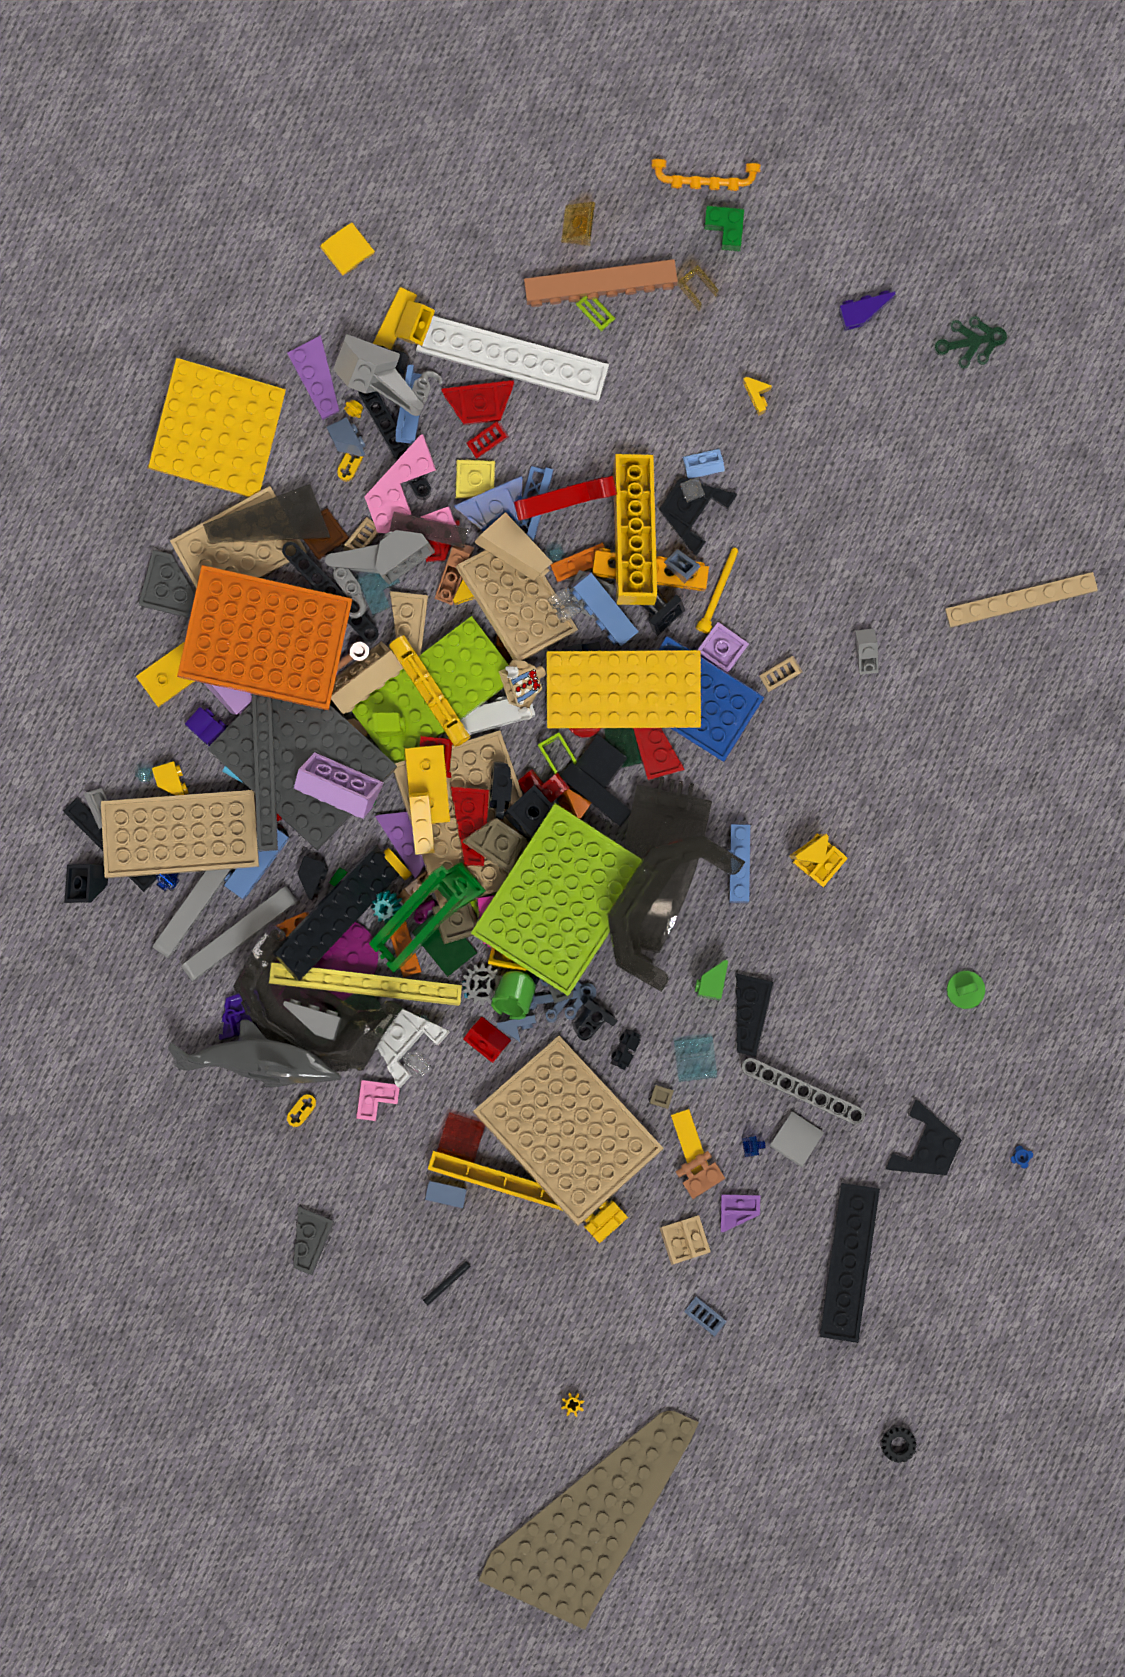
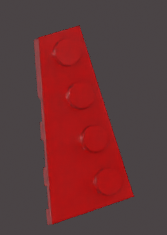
M633 728L648 780L685 770L661 728Z
M450 787L463 863L465 866L484 867L485 857L464 844L463 840L487 824L489 790Z

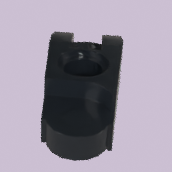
M493 761L489 808L495 809V818L503 820L504 809L508 810L509 803L511 802V769L504 762Z

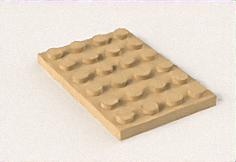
M270 486L170 540L196 589L202 565L262 578L290 563L282 553L285 543L294 542L307 553ZM288 546L285 553L288 556H293L296 553V548Z
M487 550L456 566V569L513 660L523 661L578 630L545 576L543 578L538 576L535 580H532Z

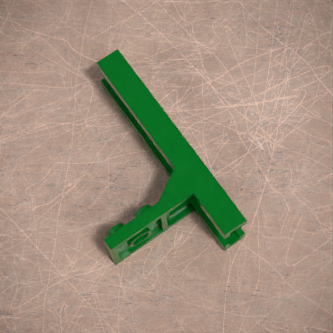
M462 862L448 870L442 865L429 875L370 941L369 945L375 952L381 951L380 958H387L388 962L386 965L394 973L405 965L445 920L481 896L486 890ZM438 889L448 902L395 959L384 944L428 895Z

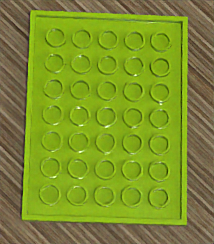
M554 803L471 931V934L569 996L653 866Z

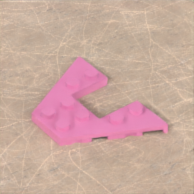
M423 434L415 440L364 496L377 533L386 534L390 531L400 530L421 533L426 539L462 543L450 506L414 519L401 483L436 471Z

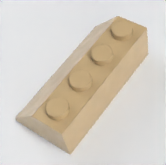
M381 641L369 650L366 659L362 661L356 660L336 676L331 701L342 714L349 713L355 708L357 703L368 699L370 693L382 688L387 680L399 675L403 667L392 651Z

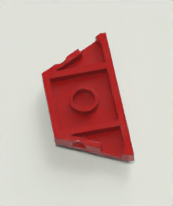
M514 380L442 388L441 390L463 425L496 422L502 420L514 387Z

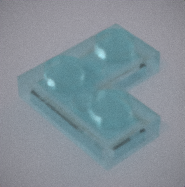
M372 573L358 579L372 615L390 608L383 590L399 584V579L389 585L377 573Z

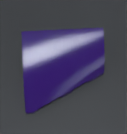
M240 993L226 998L225 1013L222 1016V1022H224L223 1034H219V1040L240 1036L241 1020H249L257 1027L250 993Z

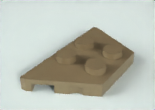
M495 818L465 838L463 843L507 873H510L526 848L527 838Z

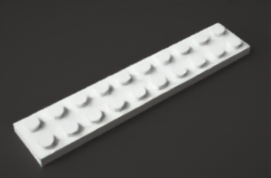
M435 316L432 318L423 345H417L416 352L599 402L609 364Z

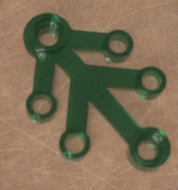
M973 316L969 320V326L973 329L978 328L987 334L979 336L963 326L959 320H954L950 326L951 330L961 333L968 339L954 342L940 339L936 342L934 350L936 354L944 356L950 350L970 346L965 356L961 357L958 362L960 368L966 369L969 367L970 360L980 345L989 343L984 352L980 353L977 357V362L979 361L980 365H985L994 348L1006 342V331L1001 327L991 328L981 322L979 317ZM973 319L977 320L978 325L974 326L971 321ZM958 323L960 328L954 329L953 324ZM999 334L1001 336V339L996 340L994 338V335ZM940 345H943L945 347V351H940L938 347ZM985 356L986 361L981 362L979 357ZM967 360L968 365L963 366L961 361Z

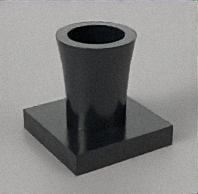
M658 589L655 605H640L653 616L649 623L652 631L657 636L685 611L682 599L677 594L668 602Z

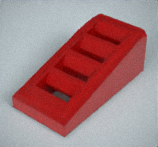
M496 421L466 444L476 459H478L509 438V435L501 423ZM495 428L497 429L501 437H497V435L493 431ZM488 433L491 434V436L495 440L494 442H491V440L487 436ZM483 437L488 444L487 447H485L480 438ZM476 441L482 449L480 452L474 444Z

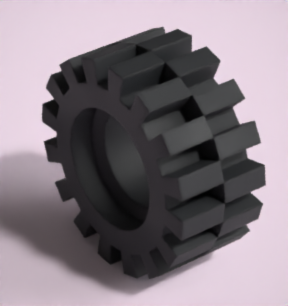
M903 1427L890 1428L881 1439L883 1454L893 1462H907L916 1452V1438L909 1430ZM897 1437L903 1438L906 1441L905 1450L895 1452L891 1447L893 1439Z

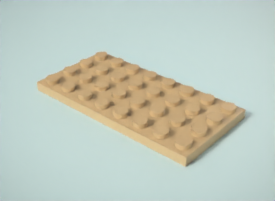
M252 790L101 801L105 878L259 867L255 793Z

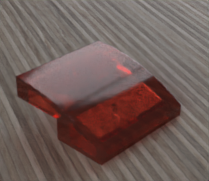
M449 1112L437 1152L474 1163L485 1125L480 1121Z

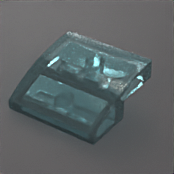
M712 1036L674 1041L679 1082L717 1077Z

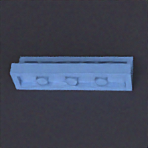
M408 364L405 382L412 390L415 380L420 378L422 374L413 373L414 365ZM401 406L396 427V442L413 444L416 439L420 415L414 416Z
M531 466L522 499L527 498L528 492L534 489L538 495L548 492L553 469L546 468L544 470ZM534 472L544 474L542 482L535 485L532 479ZM541 515L532 517L527 521L522 520L523 523L520 525V520L515 522L519 527L526 526L528 530L527 536L533 542Z

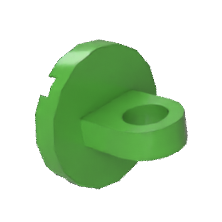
M960 971L953 975L946 988L950 1002L961 1009L974 1008L980 1004L985 995V984L982 978L971 971Z

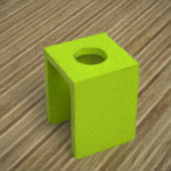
M560 733L538 744V749L554 775L558 772L543 748L559 739L573 764L577 762Z

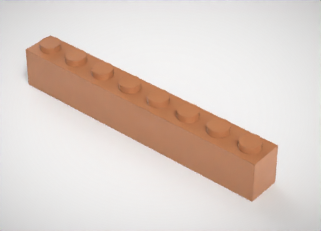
M675 259L524 279L527 305H531V307H539L543 305L542 303L550 302L551 305L560 304L562 300L577 302L587 296L588 300L598 299L601 295L615 297L618 296L617 293L624 292L625 295L636 294V291L644 290L645 293L654 292L656 288L671 290L674 289V286H677L678 282Z

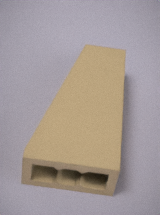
M506 512L474 541L477 545L532 580H535L538 576L543 578L550 571L548 567L553 563Z

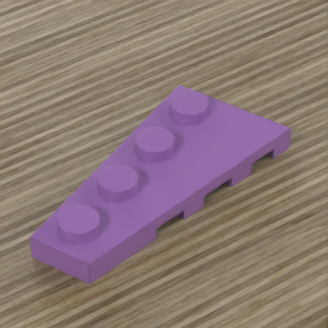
M320 335L287 354L322 420L339 412V407Z

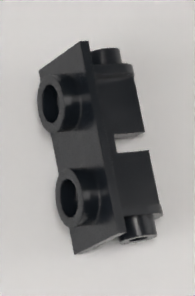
M626 1029L620 1035V1043L611 1055L610 1064L618 1066L623 1070L629 1067L634 1055L628 1053L629 1049L636 1051L641 1041L639 1039L641 1035Z

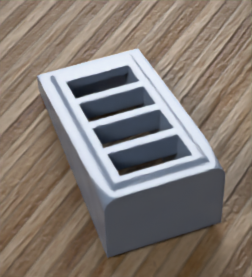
M697 1297L693 1299L684 1311L714 1337L727 1322ZM697 1304H700V1308L693 1315L691 1313ZM703 1309H706V1313L701 1319H698V1315ZM711 1313L713 1317L707 1324L703 1323ZM717 1318L719 1322L711 1329L710 1326Z

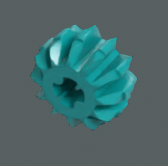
M390 890L384 893L380 892L377 894V899L372 901L374 904L371 906V909L375 910L373 916H378V921L384 920L385 924H387L403 906L399 903L402 901V898H396L397 893L391 894Z

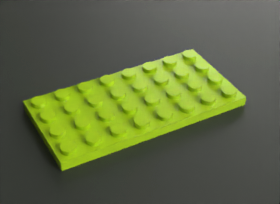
M472 616L418 656L460 720L504 688L499 671L504 670L509 665ZM404 668L400 670L399 675L394 678L391 677L382 688L374 690L370 693L368 699L357 703L352 710L382 753L394 764L405 761L404 748L419 747L420 736L438 738L445 732ZM372 713H399L401 717L405 718L406 729H403L404 735L385 738L378 736L374 731Z

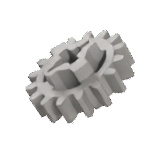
M484 963L481 964V968L474 965L475 970L468 969L469 976H463L467 980L462 983V986L467 987L463 993H469L470 995L467 999L474 998V1004L478 1001H481L482 1006H484L485 1001L491 1004V999L502 976H496L497 969L491 971L492 965H489L488 968H485ZM487 972L489 974H487L486 976H479L477 973ZM471 978L475 981V987L472 990L470 989ZM493 979H495L496 987L494 991L491 988V981ZM479 980H487L486 989H484L483 987L481 989H478ZM479 993H487L489 996L478 997L477 995Z

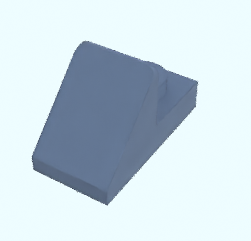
M533 1015L524 1019L497 1023V1027L520 1042L517 1027H521L522 1030L533 1028L532 1024H536V1020Z

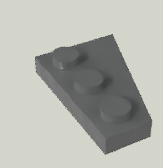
M298 1207L297 1239L293 1268L313 1276L335 1221Z

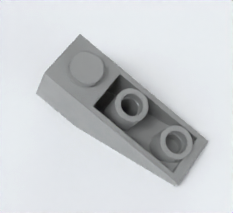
M292 999L289 1002L284 1001L283 1005L316 1036L335 1041L341 1018L337 1017L338 1013L327 1010L326 1013L320 1012V1008L313 1005H308V1008L300 1006L301 1002Z

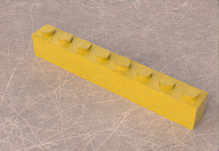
M433 1151L428 1170L563 1211L537 1182Z

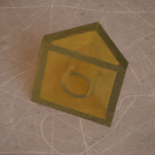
M595 202L566 205L562 243L591 245Z

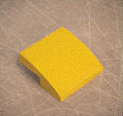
M353 223L348 224L320 245L322 251L342 276L355 269L359 263L371 257L375 252Z
M828 842L824 864L794 860L792 863L824 887L848 858Z

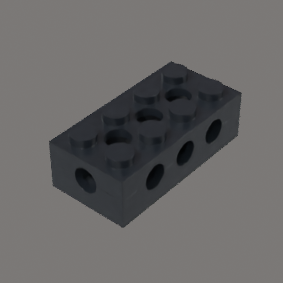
M534 785L506 810L504 816L530 842L553 807V804ZM528 810L533 811L535 813V817H531L528 814Z

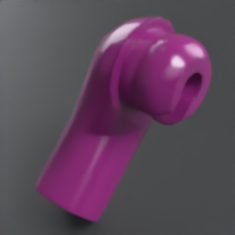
M434 899L420 904L416 909L414 920L417 924L424 923L428 911L432 910V907L437 906Z

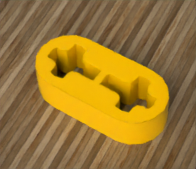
M346 453L337 470L339 479L344 482L352 480L363 461V456H359V459L355 458L353 463H350L352 457ZM348 465L351 466L349 469L351 475L343 477L341 470H346Z
M389 848L383 851L386 860L400 874L404 881L412 875Z
M306 1094L298 1100L287 1115L289 1125L299 1127L305 1122L316 1107L317 1102L313 1096ZM311 1098L312 1107H306L303 1111L301 1109L304 1106L303 1100ZM301 1111L302 1114L299 1116L301 1121L293 1124L291 1122V1115H297Z

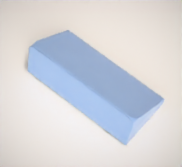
M720 449L683 457L688 479L725 471Z

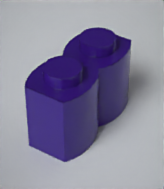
M199 707L187 720L185 726L205 744L210 746L228 726L221 720L219 722L215 721L212 718L214 714L206 707L204 710Z

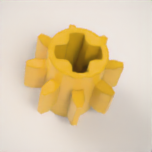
M569 1393L568 1399L562 1398L566 1405L562 1406L561 1409L568 1410L567 1416L572 1412L577 1417L578 1410L584 1411L580 1404L585 1401L578 1400L579 1394L572 1397L571 1393ZM572 1399L579 1404L576 1405L575 1410L567 1406Z

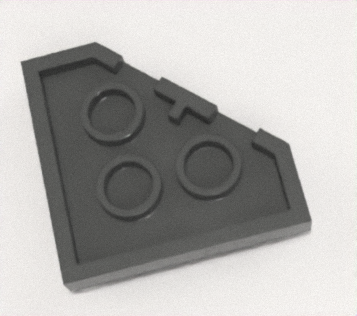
M153 550L138 605L190 619L195 593L173 556Z

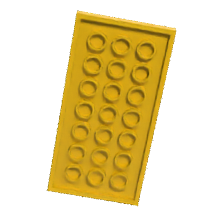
M701 650L547 651V728L701 727Z

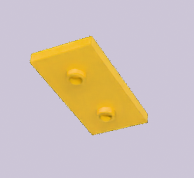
M185 642L136 676L158 708L195 682L177 677Z
M443 745L404 748L408 795L429 792L432 824L450 822Z

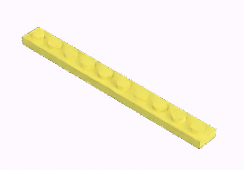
M271 963L269 983L456 1006H459L461 1002L462 985L311 968L300 981H296L288 970L279 963Z

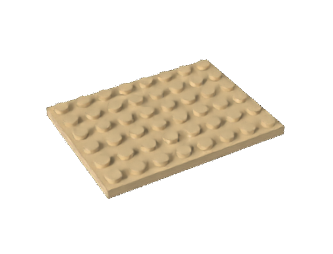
M500 730L468 740L458 747L452 746L450 765L452 775L451 778H446L450 822L432 824L435 853L421 854L428 876L442 865L446 870L460 862L464 865L450 787L489 790L488 823L495 819V809L489 808L493 761H499L508 764L511 769L512 791L508 809L523 796ZM402 761L395 763L398 768L393 773L411 823L406 762ZM505 816L503 817V820H500L501 822H503L504 824H506L507 826L521 834ZM487 858L484 859V867L465 866L486 890L479 897L496 893L509 874ZM437 889L434 893L441 909L448 901Z
M560 1036L556 1037L473 1111L479 1120L577 1226L664 1149Z

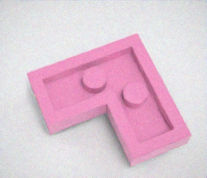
M361 1080L356 1119L376 1121L378 1102L398 1104L400 1088L396 1084Z

